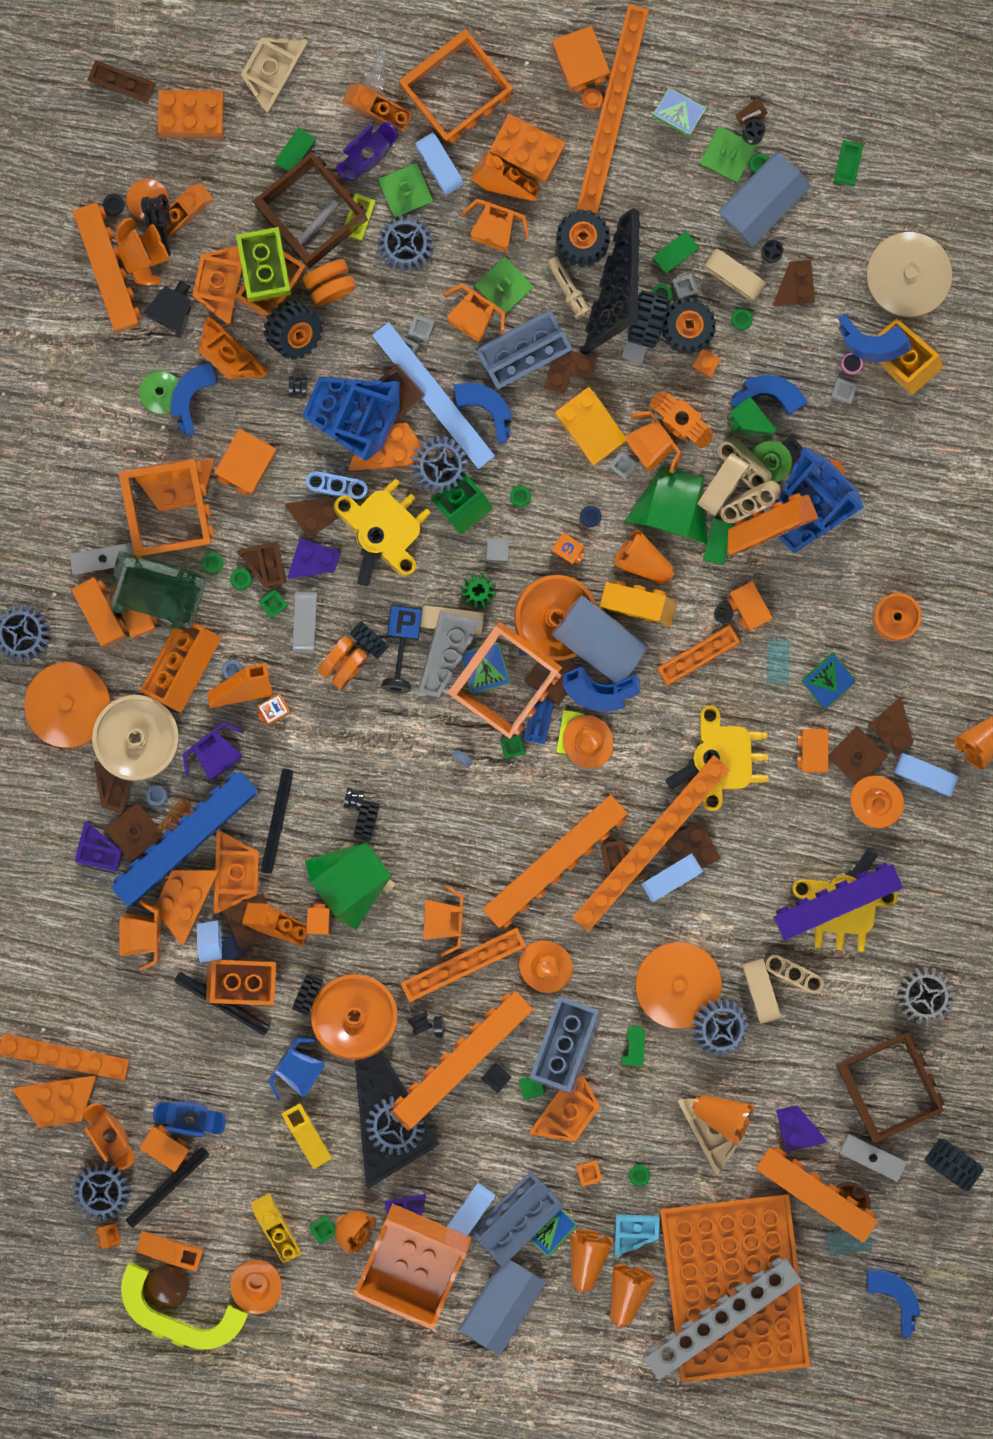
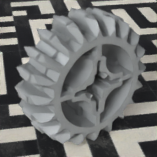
M927 967L922 968V974H920L918 968H915V976L910 972L907 973L909 981L904 978L901 979V982L906 984L905 987H897L898 990L903 991V995H896L898 999L903 998V1002L898 1003V1007L906 1006L902 1014L905 1015L910 1012L909 1020H913L917 1016V1024L921 1023L922 1018H924L925 1025H929V1018L936 1024L937 1015L943 1020L945 1017L942 1011L948 1014L951 1012L946 1006L947 1004L954 1005V1002L948 1001L949 997H955L954 993H948V990L953 989L954 986L945 985L950 979L946 977L941 980L944 974L942 971L935 976V968H931L929 974ZM923 978L935 980L940 987L929 989L926 983H924ZM917 981L918 993L909 998V990ZM924 990L928 993H934L931 994V998L928 997V1002L925 999H917L921 997ZM943 993L942 1002L934 1011L933 1000ZM922 1002L928 1014L917 1012L911 1004Z

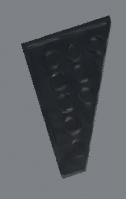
M634 208L619 218L617 230L613 238L615 247L612 256L608 255L603 276L599 283V287L602 288L598 301H594L589 322L585 329V332L588 333L585 345L580 346V352L587 355L637 322L640 211Z
M382 1050L371 1057L355 1060L365 1181L368 1189L440 1145L424 1118L422 1119L425 1123L418 1124V1127L424 1128V1132H417V1135L421 1136L422 1139L419 1141L414 1138L413 1141L417 1146L414 1148L411 1144H408L410 1150L408 1153L402 1147L401 1155L397 1154L396 1148H393V1154L389 1155V1147H386L385 1151L381 1152L383 1144L380 1143L375 1147L374 1143L377 1141V1138L369 1140V1136L374 1134V1132H367L366 1128L373 1127V1124H369L366 1121L367 1119L374 1120V1117L369 1114L370 1111L378 1112L374 1105L378 1104L382 1108V1099H385L387 1104H390L389 1099L391 1096L394 1097L395 1102L399 1096L404 1099L409 1094ZM385 1111L378 1119V1130L388 1124ZM390 1115L392 1119L390 1123L392 1125H389L390 1127L385 1131L395 1129L399 1133V1126L402 1125L400 1122L396 1123ZM403 1127L404 1137L407 1140L411 1136L413 1128L407 1131ZM393 1133L381 1136L390 1143H400Z

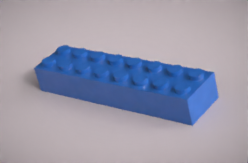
M234 771L225 779L227 783L222 788L217 786L210 792L211 798L209 800L199 802L193 808L195 812L190 817L185 815L177 822L178 828L174 831L168 830L161 837L163 841L158 846L153 844L144 852L147 856L142 860L136 859L129 866L131 870L127 874L121 873L112 881L114 885L111 889L128 907H133L260 792L242 772L236 773Z

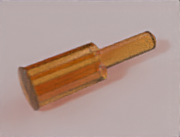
M182 797L168 811L169 816L155 831L160 834L173 820L177 821L192 806L185 797Z

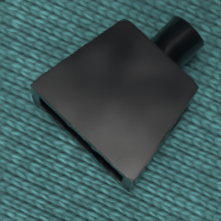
M181 280L175 290L165 286L144 311L145 316L182 335L193 304L190 299L185 297L191 286Z

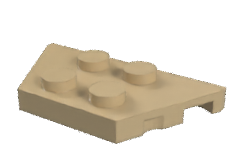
M261 38L244 67L241 77L266 113L269 114L302 56L308 45L307 40Z
M695 1099L677 1100L716 1175L719 1174L742 1140L738 1141V1145L731 1143L694 1115L692 1105Z

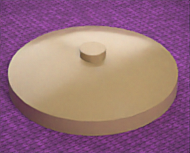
M903 232L885 239L874 250L867 265L866 281L872 298L883 310L897 317L916 318L932 312L943 302L951 287L952 267L947 253L935 240L920 233Z
M129 695L111 702L102 710L93 728L92 742L99 762L109 773L127 781H144L159 775L171 764L179 745V731L174 717L162 703L147 696Z

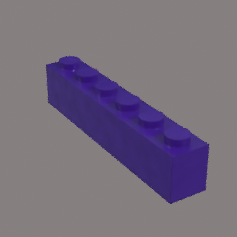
M886 862L875 866L876 871L870 874L864 871L855 875L856 880L848 883L847 880L835 884L836 889L828 892L826 888L815 893L816 898L808 900L805 897L796 901L797 906L791 909L785 906L776 910L777 915L773 916L782 940L785 941L902 889L903 886L893 864L887 865Z

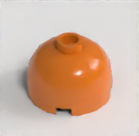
M358 1210L339 1216L335 1222V1239L338 1245L350 1255H353L352 1251L359 1252L370 1239L371 1234H368L371 1227L375 1229L376 1220L369 1214Z

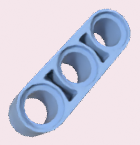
M433 132L415 142L417 150L445 195L465 185Z
M311 472L306 478L309 490L314 493L334 497L348 496L354 501H362L368 494L366 484L358 479L322 472ZM312 478H321L322 484L319 487H312L310 485ZM335 481L342 482V490L338 492L331 489L332 483ZM356 485H361L364 488V492L360 496L352 493V489Z
M904 753L901 754L894 774L948 797L952 796L959 779L958 776Z
M691 853L643 882L641 886L651 902H654L701 874L703 870Z
M218 920L197 924V950L200 963L222 959V937Z
M477 1183L447 1227L468 1236L494 1199L495 1194L480 1183Z

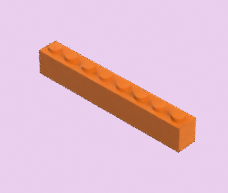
M609 795L482 910L498 928L503 926L506 929L515 921L513 916L518 911L522 914L531 906L528 903L534 897L538 900L547 892L545 890L547 885L552 883L554 886L563 878L561 873L566 868L571 871L579 863L577 859L582 854L586 857L595 849L593 844L598 840L602 843L611 835L609 830L612 827L616 826L619 828L627 821L625 816L628 813L612 795Z
M516 991L511 995L507 992L499 1000L501 1005L497 1009L492 1007L484 1015L486 1019L481 1024L476 1022L468 1030L471 1034L466 1039L462 1036L453 1045L456 1048L450 1054L445 1052L438 1059L440 1064L435 1069L431 1066L423 1074L425 1079L420 1084L416 1081L407 1089L409 1094L404 1099L400 1096L392 1104L394 1109L390 1113L407 1131L412 1129L534 1010Z

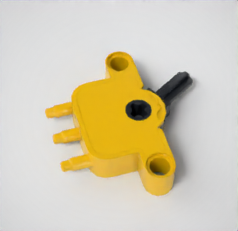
M397 479L390 482L383 491L374 492L361 506L348 496L339 497L333 504L336 515L356 533V541L361 549L360 555L363 556L357 580L359 585H370L375 560H379L380 557L401 576H408L416 569V561L405 549L417 538L420 532V525L428 518L431 512L425 509L414 518L406 510L415 499L413 494H410L401 503L396 501L391 494L400 484ZM340 501H346L349 504L347 512H342L339 509L338 503ZM377 531V536H380V538L374 542L372 541L373 537L369 535ZM406 560L410 563L411 568L408 572L401 569V561Z
M710 705L703 708L700 712V745L694 751L693 758L688 761L689 765L666 778L665 782L673 790L699 773L707 763L705 760L708 758L707 753H710V755L715 754L730 769L708 794V796L713 795L718 799L717 806L712 808L707 805L706 800L708 796L702 801V805L706 810L716 811L722 805V790L741 789L749 783L769 781L768 775H752V762L767 761L768 754L751 753V740L767 739V733L761 731L748 732L745 728L739 726L720 727V712L715 706ZM706 710L714 711L716 715L714 721L710 722L704 718Z

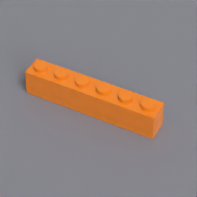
M95 202L72 210L114 332L118 334L140 326L138 320L142 319L139 308H134L132 300L135 297L132 288H127L125 280L128 279L125 268H120L118 260L121 257L118 253V248H113L111 243L114 236L111 228H106L104 220L107 219L104 207L99 208V205Z
M777 1146L775 1149L770 1147L755 1169L864 1243L878 1223V1220L875 1219L877 1215L868 1208L863 1211L857 1207L859 1202L852 1197L844 1198L839 1194L841 1190L830 1183L827 1186L822 1183L821 1180L823 1178L812 1171L809 1174L803 1170L805 1165L796 1159H793V1161L785 1157L787 1153Z

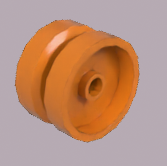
M344 259L335 260L320 266L302 278L307 290H314L310 297L315 307L324 306L341 299L357 288L353 277L345 276L349 268Z
M892 593L885 596L875 605L872 613V624L876 633L883 639L891 642L902 641L912 636L918 630L922 621L921 609L918 603L911 596L904 593ZM898 613V617H901V620L896 621L894 614Z
M346 635L331 650L317 670V673L325 679L337 671L332 679V684L340 691L357 675L369 656V653L361 647L349 655L354 647V642Z

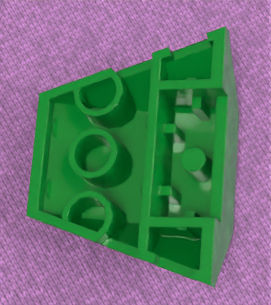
M661 466L624 522L707 544L705 509L698 505L699 500L704 494L703 477L680 470H675L674 473H671L669 467Z
M367 841L305 860L310 883L335 917L355 930L359 927L361 921L369 912L370 907L392 877Z

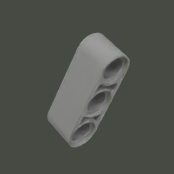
M296 591L293 653H315L317 592Z

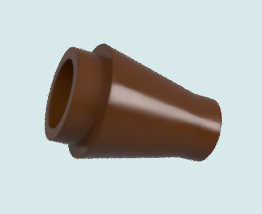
M754 99L735 116L740 126H742L751 119H763L768 112L761 99L756 101Z

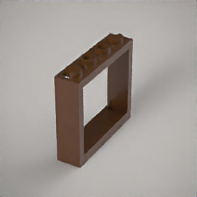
M312 152L253 200L255 207L273 228L279 227L281 237L309 269L368 221L365 214L367 210L360 202L356 204L352 199L354 196L346 186L342 188L338 183L340 181L339 177L333 171L329 173L325 168L327 165L320 156L315 157ZM314 167L356 217L312 254H309L268 205Z
M906 1031L836 1063V1067L873 1144L944 1111L942 1107L945 1105L940 1093L936 1094L933 1087L936 1085L931 1073L927 1075L924 1066H927L923 1055H918L915 1049L918 1044L913 1034L909 1035ZM903 1041L933 1107L878 1132L848 1066Z

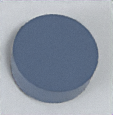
M228 660L222 666V674L228 679L242 670L243 666L237 660Z
M455 750L451 756L456 762L468 769L473 763V760L460 750Z
M153 785L148 788L146 800L150 805L158 807L167 801L168 793L164 787Z

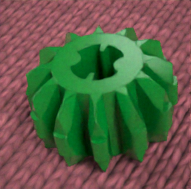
M472 573V582L468 578L464 579L465 583L469 586L461 585V590L468 591L461 594V598L470 597L466 601V605L474 601V609H477L478 602H481V607L484 609L486 608L485 600L490 604L493 603V600L488 596H496V592L489 591L495 588L496 584L488 585L492 578L489 576L484 581V573H480L479 579H476L475 573ZM478 585L482 586V590L484 589L485 592L480 593V596H475V592H472L473 588L477 589Z

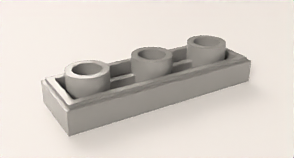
M132 543L69 554L73 576L137 564ZM101 556L107 557V561L105 563L100 562Z
M847 1134L839 1151V1154L897 1182L907 1164L906 1161L850 1134ZM871 1154L876 1155V1159L874 1161L869 1160V1156Z

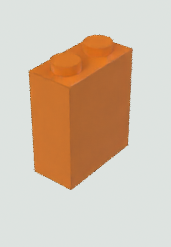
M592 25L552 40V48L570 92L575 91L579 93L588 89V85L594 83L595 85H600L608 81L607 78L610 77V70Z
M239 428L214 472L218 476L216 480L226 486L229 483L236 486L235 491L244 496H247V494L253 496L278 451L276 448Z

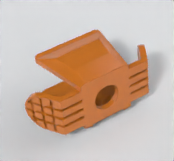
M480 199L474 200L461 212L462 217H464L477 206L484 208L471 231L472 241L507 252L513 219L522 222L525 239H529L525 215Z
M133 218L124 219L117 227L115 239L119 245L118 253L127 272L132 274L136 284L149 286L161 283V277L153 276L150 267L169 260V256L164 244L161 243V238L155 225L151 224L139 238L135 230V220ZM143 244H145V247H146V249L148 250V254H149V256H150V258H151L150 260H149L148 255H147V253H146V251H145V249H144V247H143Z
M460 284L443 294L444 298L460 291L467 294L448 314V323L475 341L480 342L495 312L501 316L500 335H504L505 312L464 284Z
M665 391L657 393L651 399L650 408L664 417L657 420L683 443L688 445V437L697 447L702 449L711 442L713 431L703 422L701 415L684 400L675 399ZM678 412H684L689 416V421L685 425H679L675 421V416Z
M652 411L631 414V419L634 420L652 419L654 421L625 436V440L632 451L638 456L642 465L648 472H651L666 456L675 450L676 456L670 467V472L674 473L680 463L682 453Z
M446 884L444 886L446 889L460 897V907L426 900L423 938L425 940L458 936L457 946L441 953V957L461 948L464 896Z
M141 898L139 903L153 912L154 918L132 913H125L120 918L119 955L129 956L154 952V959L138 968L140 971H143L160 960L161 908Z
M93 1103L87 1106L82 1114L92 1129L88 1127L84 1129L100 1157L107 1162L110 1155L118 1170L129 1168L135 1161V1155L128 1144L129 1139L124 1127L114 1116L109 1115L101 1103ZM113 1129L116 1132L117 1138L114 1142L109 1143L104 1140L103 1133L105 1130Z

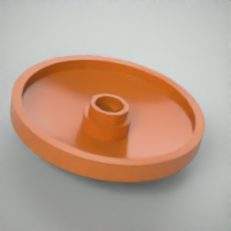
M564 575L541 577L530 583L518 597L514 609L516 634L553 661L571 659L577 656V654L553 637L552 632L566 618L568 608L581 595L596 605L594 597L582 583L574 578Z
M62 662L46 667L34 677L25 695L24 709L29 726L40 739L56 747L75 748L92 741L95 722L102 710L111 703L106 684L96 672L78 663Z
M674 942L664 944L646 956L638 969L635 987L638 1001L651 1019L670 1028H688L695 1026L692 1020H698L695 1012L701 1013L703 1011L700 1005L708 1007L707 1003L709 1000L715 1004L716 998L720 999L722 981L719 969L708 953L689 943Z
M346 975L329 982L316 996L311 1011L313 1032L321 1046L334 1056L348 1060L365 1059L383 1050L393 1038L398 1022L396 1003L389 990L379 981L364 975Z

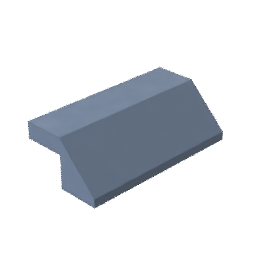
M776 151L725 203L718 213L728 226L737 230L747 244L753 247L808 191L811 185L796 167Z
M551 309L475 349L497 390L573 350Z
M582 595L568 608L566 618L552 632L553 637L615 683L629 676L648 648V644Z
M531 1171L470 1233L492 1255L497 1263L503 1267L564 1205Z
M512 1259L503 1267L499 1264L458 1329L485 1348L501 1355L543 1289L546 1281Z

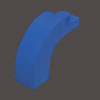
M846 314L838 318L840 323L838 329L845 337L843 340L846 348L860 359L870 362H886L899 358L912 349L910 340L898 325L883 335L872 337L859 332Z
M211 363L197 366L180 378L172 391L170 416L171 418L180 417V420L177 421L180 433L184 432L185 436L195 434L189 412V402L192 395L200 388L217 384Z
M771 375L757 376L746 380L743 383L746 391L743 392L742 389L731 395L733 399L729 402L732 409H734L749 397L753 399L758 396H768L775 399L782 406L787 416H790L808 403L795 385L783 378Z
M462 383L454 385L457 408L477 406L487 410L495 422L498 445L506 444L507 438L510 437L509 425H504V422L512 421V417L503 398L491 388L481 384Z
M582 666L563 674V687L568 695L579 705L595 711H615L625 708V699L633 698L638 693H641L640 679L636 674L610 685L599 684L593 681Z
M866 1269V1291L868 1293L889 1294L897 1300L900 1306V1335L902 1337H911V1332H915V1319H912V1315H920L919 1303L915 1293L904 1280L891 1272L881 1269Z

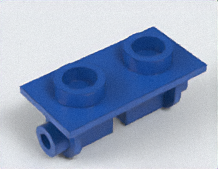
M538 700L534 706L537 708L536 712L530 719L528 718L524 740L545 745L554 705L553 702H548L547 700L540 702Z

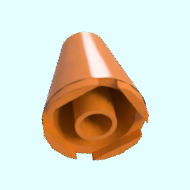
M634 530L629 535L632 539L628 542L624 541L614 558L616 562L613 565L659 584L668 583L674 575L672 571L673 566L640 530Z
M993 716L962 732L954 739V744L959 753L964 751L967 755L965 760L979 770L988 767L993 759Z
M703 1094L700 1098L696 1097L692 1105L694 1115L735 1145H738V1141L742 1140L751 1121L748 1114H753L755 1108L752 1104Z
M577 1229L576 1233H571V1280L575 1290L588 1292V1290L593 1289L613 1245V1239L608 1235L602 1238L599 1237V1232L585 1229Z
M617 1264L612 1270L610 1319L615 1326L624 1328L632 1323L651 1290L655 1279H653L654 1276L639 1267L634 1266V1270L627 1269L628 1265Z

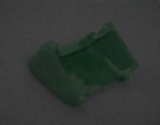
M119 551L116 558L108 605L112 611L123 614L124 610H133L168 620L172 623V627L184 630V627L191 629L206 579L191 570Z

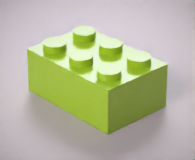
M279 227L236 235L248 301L254 302L291 295Z

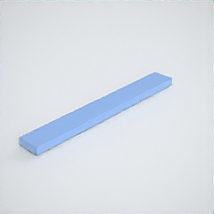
M388 322L372 336L394 364L398 363L424 392L425 396L422 399L456 442L462 446L461 448L476 467L480 469L495 457L493 452L391 324Z

